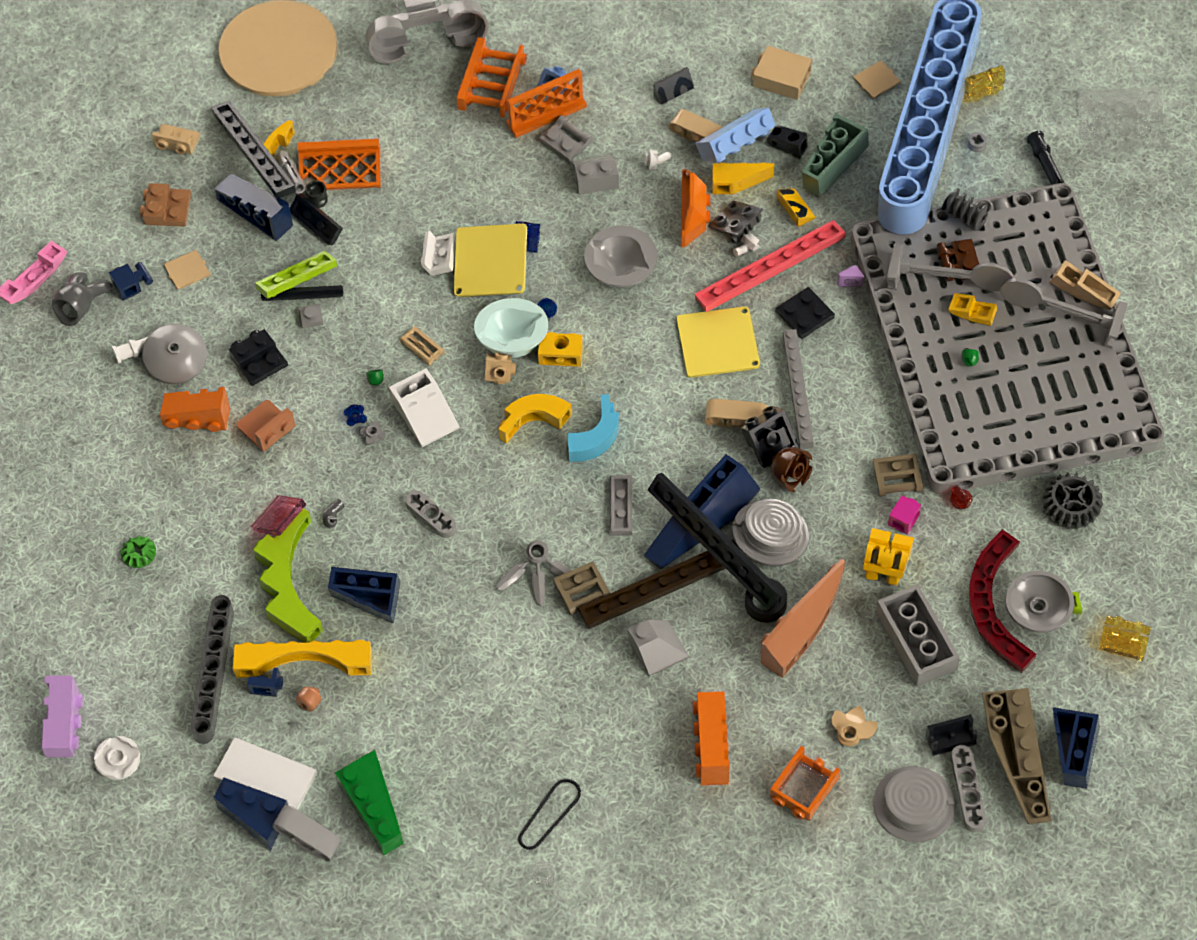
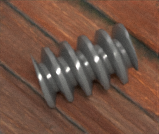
M957 188L946 197L941 209L946 210L948 214H953L955 218H960L962 222H967L968 226H974L975 230H979L987 220L988 213L986 211L988 206L984 205L980 209V201L972 204L974 197L965 200L967 193L964 192L959 196L960 189Z

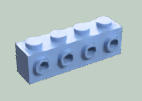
M769 107L754 109L695 144L703 162L714 161V163L725 160L727 154H734L740 151L741 146L754 143L756 137H763L769 134V130L775 127L776 124Z

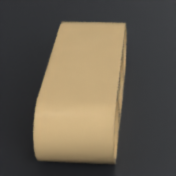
M680 109L669 123V129L673 133L677 132L679 136L690 141L694 140L696 143L723 128L685 109Z
M710 399L706 403L705 423L708 426H712V424L716 425V427L728 428L737 426L741 429V427L746 425L745 421L748 418H758L768 406L760 402Z

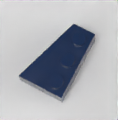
M1052 707L1063 783L1066 786L1087 789L1100 729L1099 714Z
M223 777L214 795L217 808L271 851L279 835V832L273 828V824L284 805H288L287 800Z

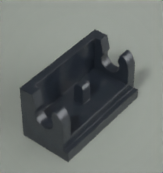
M971 714L927 726L926 739L933 756L951 752L959 745L967 747L977 745L978 734L977 730L973 729V717Z

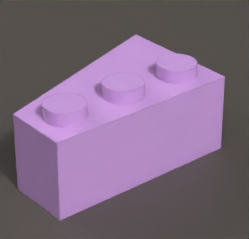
M45 676V683L49 687V697H44V705L48 706L46 719H43L42 749L46 757H74V750L79 747V737L76 736L77 729L81 728L79 708H83L84 696L80 694L73 676Z

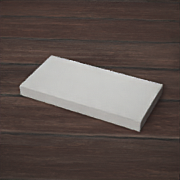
M234 737L213 777L220 782L225 777L286 799L289 806L298 810L317 775V770Z

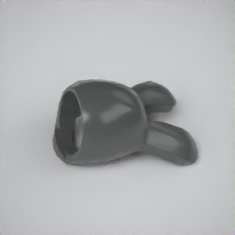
M74 273L70 275L68 284L62 286L53 296V311L62 324L66 326L76 325L89 310L92 300L103 293L111 291L113 284L108 280L99 279L85 287L83 284L88 280L87 273ZM70 304L75 309L77 316L68 317L62 310L63 306Z

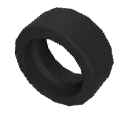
M772 578L769 579L783 592L778 606L774 609L762 610L756 607L753 603L754 596L748 590L745 592L746 611L752 619L758 622L770 623L777 621L786 611L787 592L785 587Z

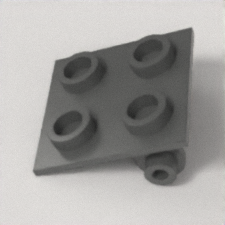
M733 200L714 218L708 227L730 234V241L732 243L740 242L744 233L748 234L749 230L751 231L761 221L763 208Z

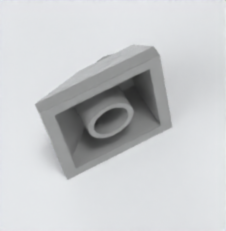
M646 620L628 629V641L649 677L689 658L687 651L669 621Z

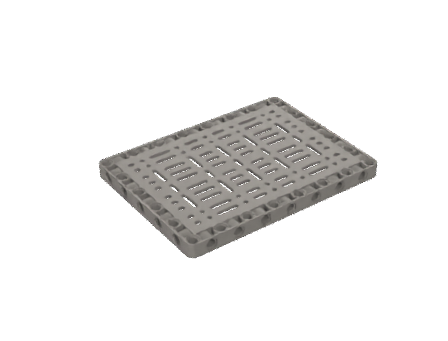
M1059 183L973 200L972 204H975L977 201L981 202L980 209L984 205L988 206L986 211L988 217L982 226L984 231L975 230L974 226H968L967 222H962L960 218H955L953 214H948L946 210H942V206L930 208L926 224L919 231L911 234L892 233L880 224L878 218L861 221L853 225L852 247L860 271L864 275V284L927 481L934 493L946 494L1151 453L1160 448L1164 430L1123 321L1118 337L1111 349L1104 346L1108 329L1099 326L1100 324L1067 314L1044 305V310H1040L1038 306L1028 308L1029 313H1025L1022 307L1011 304L1014 315L1010 316L1004 303L1007 300L1004 299L1001 291L983 294L981 292L986 290L978 287L971 279L961 280L962 285H957L955 279L947 281L946 277H944L947 288H942L938 276L921 274L926 288V292H921L915 273L905 274L911 295L905 294L900 277L897 289H888L889 280L887 275L893 248H890L889 244H903V261L929 266L938 264L942 267V261L938 259L937 254L927 256L925 253L938 251L937 244L940 242H944L946 248L949 249L953 241L972 239L973 244L983 243V245L975 246L979 264L990 263L988 254H992L996 264L1008 268L1003 251H1007L1016 272L1013 275L1014 278H1021L1030 282L1040 281L1041 283L1036 285L1041 289L1043 296L1058 300L1055 291H1060L1065 303L1100 315L1105 314L1112 317L1117 307L1116 302L1111 310L1080 300V303H1076L1072 295L1050 283V278L1053 277L1061 265L1053 243L1054 241L1059 243L1066 261L1082 272L1088 269L1108 283L1071 186ZM1043 214L1049 215V219H1045ZM1033 217L1034 222L1029 221L1028 218ZM1008 221H1013L1014 225H1009ZM998 224L999 228L996 229L993 225ZM959 231L961 235L957 236L955 232ZM944 234L946 238L942 239L940 235ZM1016 235L1024 236L1022 238L1006 240L1001 242L993 241L995 239L1006 238ZM925 237H929L931 241L927 242ZM905 241H909L911 245H905ZM1039 244L1044 246L1051 268L1045 266L1038 247ZM1018 248L1024 250L1031 272L1025 270ZM954 293L970 294L975 296L976 301L996 304L997 312L991 326L979 323L972 324L969 320L957 316L960 326L956 327L948 311L951 301L941 302L940 300L953 297ZM930 315L935 316L939 330L933 329L929 318ZM915 318L920 320L924 333H918L914 322ZM1053 319L1055 321L1031 327L1023 326L1024 324ZM1008 327L1013 328V330L1000 333L995 332V330ZM1084 327H1090L1094 342L1089 341ZM1069 330L1075 331L1079 345L1073 343ZM977 333H984V334H985L984 336L975 337V338H970V339H964V340H959V341L953 340L954 338H957V337H962V336H967V335H972V334H977ZM1048 334H1054L1058 349L1053 348ZM1033 337L1039 338L1043 352L1037 350ZM1018 340L1024 341L1028 355L1022 354ZM995 344L1000 346L1004 357L1003 360L998 358L994 347ZM980 347L985 349L988 363L982 361L980 352L978 363L975 366L968 367L962 362L963 350L974 349L979 351L978 348ZM942 355H948L952 370L946 368ZM928 357L933 359L936 373L930 371L927 361ZM1067 358L1069 360L1067 362L1042 367L1037 365L1039 363ZM1100 365L1105 367L1113 389L1112 391L1106 388L1099 368ZM1018 367H1026V368H1027L1026 370L1017 371V372H1009V371H1008L1009 369L1018 368ZM1086 368L1090 371L1097 394L1091 392L1083 369ZM993 372L998 373V375L971 381L966 379L968 377ZM1062 373H1068L1076 398L1070 396ZM1047 376L1053 377L1061 401L1055 400ZM1032 379L1038 381L1045 404L1039 403ZM1011 383L1014 385L1021 409L1015 408L1007 384ZM994 386L999 390L1005 412L999 410L992 390ZM976 390L983 392L990 415L983 413ZM956 394L962 396L969 419L962 417ZM940 397L946 398L953 419L951 423L946 419ZM1080 407H1085L1087 409L1084 411L1059 416L1054 414L1056 412ZM1040 415L1044 416L1043 419H1039V420H1034V421H1026V420H1025L1026 418H1030V417H1035V416H1040ZM1117 415H1122L1124 420H1119ZM1101 418H1106L1108 423H1103ZM1010 421L1015 422L1014 425L988 430L983 429V427ZM1085 422L1087 427L1083 428L1080 423ZM1065 425H1069L1071 431H1067ZM1053 428L1056 433L1051 434L1049 429ZM1025 433H1029L1032 438L1027 439ZM1013 436L1016 441L1011 442L1009 437ZM993 440H999L1000 445H995ZM972 444H977L979 449H974ZM956 447H961L963 452H958Z

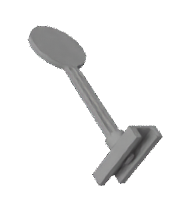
M894 243L887 275L889 280L888 289L890 290L897 289L900 273L972 279L978 287L989 291H1001L1004 281L1014 278L1013 273L1008 268L995 263L979 264L971 271L911 264V262L903 261V244Z
M1011 278L1005 280L1001 286V294L1004 299L1016 306L1033 308L1043 304L1107 328L1104 346L1111 349L1118 337L1128 305L1119 301L1111 317L1045 297L1036 284L1025 279Z

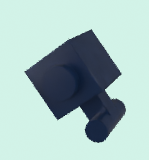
M142 262L136 263L135 268L137 271L135 272L131 270L128 263L109 272L112 284L123 301L142 292L139 282L144 281L146 285L153 283V279Z

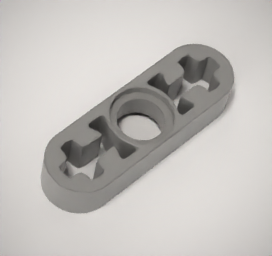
M417 490L411 491L406 495L407 508L443 538H449L456 533L455 520L426 495ZM412 499H419L420 505L416 502L412 504ZM433 510L437 512V515L434 518H427L425 513ZM440 519L444 525L448 526L450 524V529L445 528L443 530L442 524L439 522Z

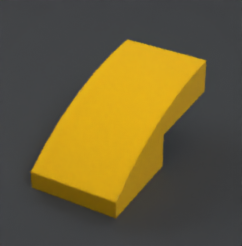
M288 120L280 125L264 142L263 145L272 156L276 153L279 145L287 148L295 133L293 121Z
M954 293L948 311L960 318L991 326L997 312V305L976 301L973 295Z

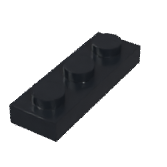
M303 194L296 195L290 206V213L328 245H334L343 228Z

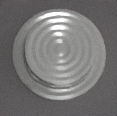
M612 226L599 231L589 240L584 254L585 265L589 273L605 285L617 288L630 287L642 282L653 272L657 263V249L653 240L645 232L630 226Z
M764 499L747 504L737 513L733 522L732 533L737 547L749 559L767 566L790 564L799 559L808 546L809 530L805 520L794 507L778 499Z
M907 766L898 768L887 774L880 781L875 791L874 811L878 821L887 832L904 841L925 842L940 836L950 826L955 815L956 802L950 785L938 773L924 767Z

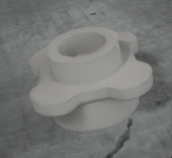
M373 422L372 425L362 427L360 430L361 435L365 436L366 443L369 445L378 443L386 436L385 432L380 429V423Z

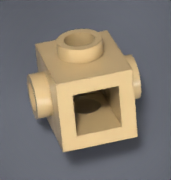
M497 352L495 354L487 353L485 381H493L496 384L510 382L511 375H515L516 363L512 362V355Z

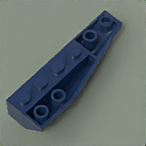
M725 454L695 487L688 498L721 529L735 519L737 513L757 495L760 487L742 464ZM672 516L646 551L644 557L662 569L700 542Z

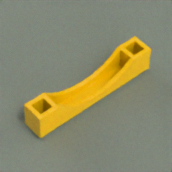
M334 640L332 642L310 641L309 643L289 641L287 643L265 642L264 644L244 642L234 645L233 670L236 678H249V676H262L279 665L306 660L330 664L349 676L371 675L372 648L370 641L355 640L354 642H343L341 640Z

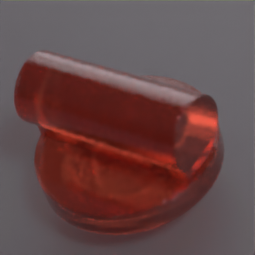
M957 485L954 486L951 490V504L957 509H967L973 501L971 493Z

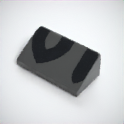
M685 67L654 83V97L662 105L692 90L694 84L689 68Z

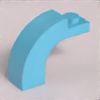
M609 394L601 395L602 416L595 428L587 432L568 433L569 462H580L596 458L607 451L614 443L619 431V412H614V402L610 403Z

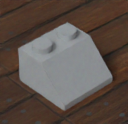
M612 155L572 161L579 195L619 188L618 169L615 158Z

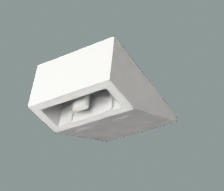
M427 368L389 387L392 403L421 447L460 428L440 388Z

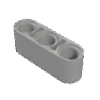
M284 805L273 824V828L277 832L316 857L326 858L325 861L327 862L331 860L342 841L339 836L288 805Z

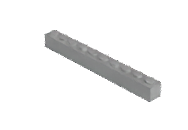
M796 329L783 330V342L799 448L810 449L813 448L814 441Z

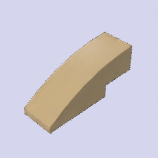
M1066 260L1058 267L1050 280V283L1066 293L1108 310L1112 309L1121 294L1088 269L1082 272Z

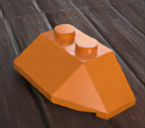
M682 169L681 247H686L705 232L706 223H710V211H706V206H710V194H706V185L693 172L687 169Z

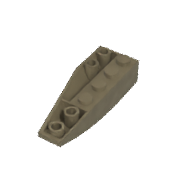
M1029 689L983 692L982 697L989 738L1027 824L1051 822Z

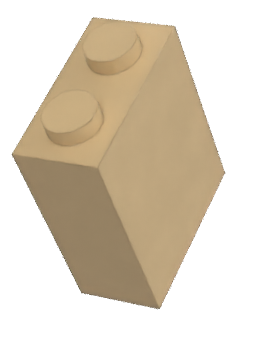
M767 45L764 53L761 52L759 55L758 66L752 70L753 87L798 100L812 71V59Z

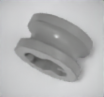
M978 132L971 134L968 142L969 149L974 152L985 150L987 144L986 136Z

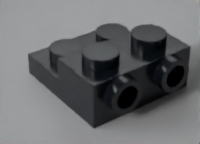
M265 328L261 331H252L249 334V338L243 341H234L231 344V348L228 349L231 359L251 386L288 366V362L277 349L276 343Z
M766 407L761 416L758 418H748L745 421L746 425L741 427L748 446L753 448L758 462L763 468L769 466L772 459L782 449L800 447L785 410L779 407Z

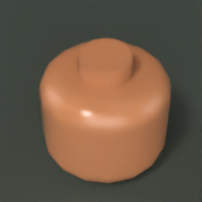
M309 686L303 687L296 696V703L308 712L314 711L322 700L319 690Z

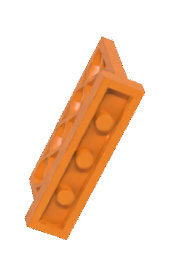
M580 69L507 100L509 119L506 120V124L515 138L552 123L562 115L568 116L587 107V103L583 98L582 72ZM564 88H567L563 94H560ZM546 96H549L545 102H542ZM521 102V104L517 108L514 107L515 104ZM528 104H531L527 110H524Z
M379 138L298 142L299 175L303 182L311 175L316 181L323 182L326 190L381 187V147ZM367 156H376V161L370 166L363 161ZM347 157L356 159L350 167L343 162ZM327 158L336 160L330 168L323 163ZM304 159H313L316 163L308 169L304 165ZM361 163L367 169L361 175H358L354 169ZM319 165L326 170L320 178L313 173ZM342 165L346 171L339 177L333 170L337 166ZM372 172L376 176V182H367L363 178ZM349 173L357 178L353 183H346L343 179ZM329 174L337 179L333 184H326L323 180Z

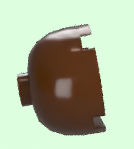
M787 447L778 452L771 462V475L777 485L791 492L796 491L794 488L800 482L803 486L812 472V466L809 465V459L812 460L811 454L796 447ZM788 477H791L793 479H796L797 481L788 482L787 479Z

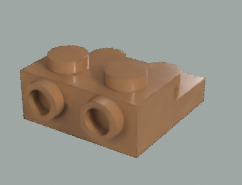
M149 183L148 189L143 190V200L146 201L145 205L140 207V217L144 219L145 225L186 227L191 190L170 189L169 184Z

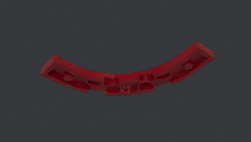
M1001 529L976 560L969 584V606L975 626L987 645L1004 661L1023 673L1036 658L1037 654L1011 635L1000 619L998 620L992 598V585L997 571L1020 543L1019 540Z

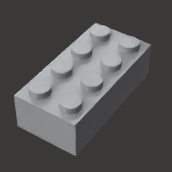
M918 584L877 601L876 614L916 687L958 670L960 657Z

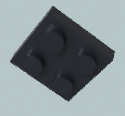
M809 286L777 306L775 311L793 330L796 329L797 335L801 339L835 318V313Z

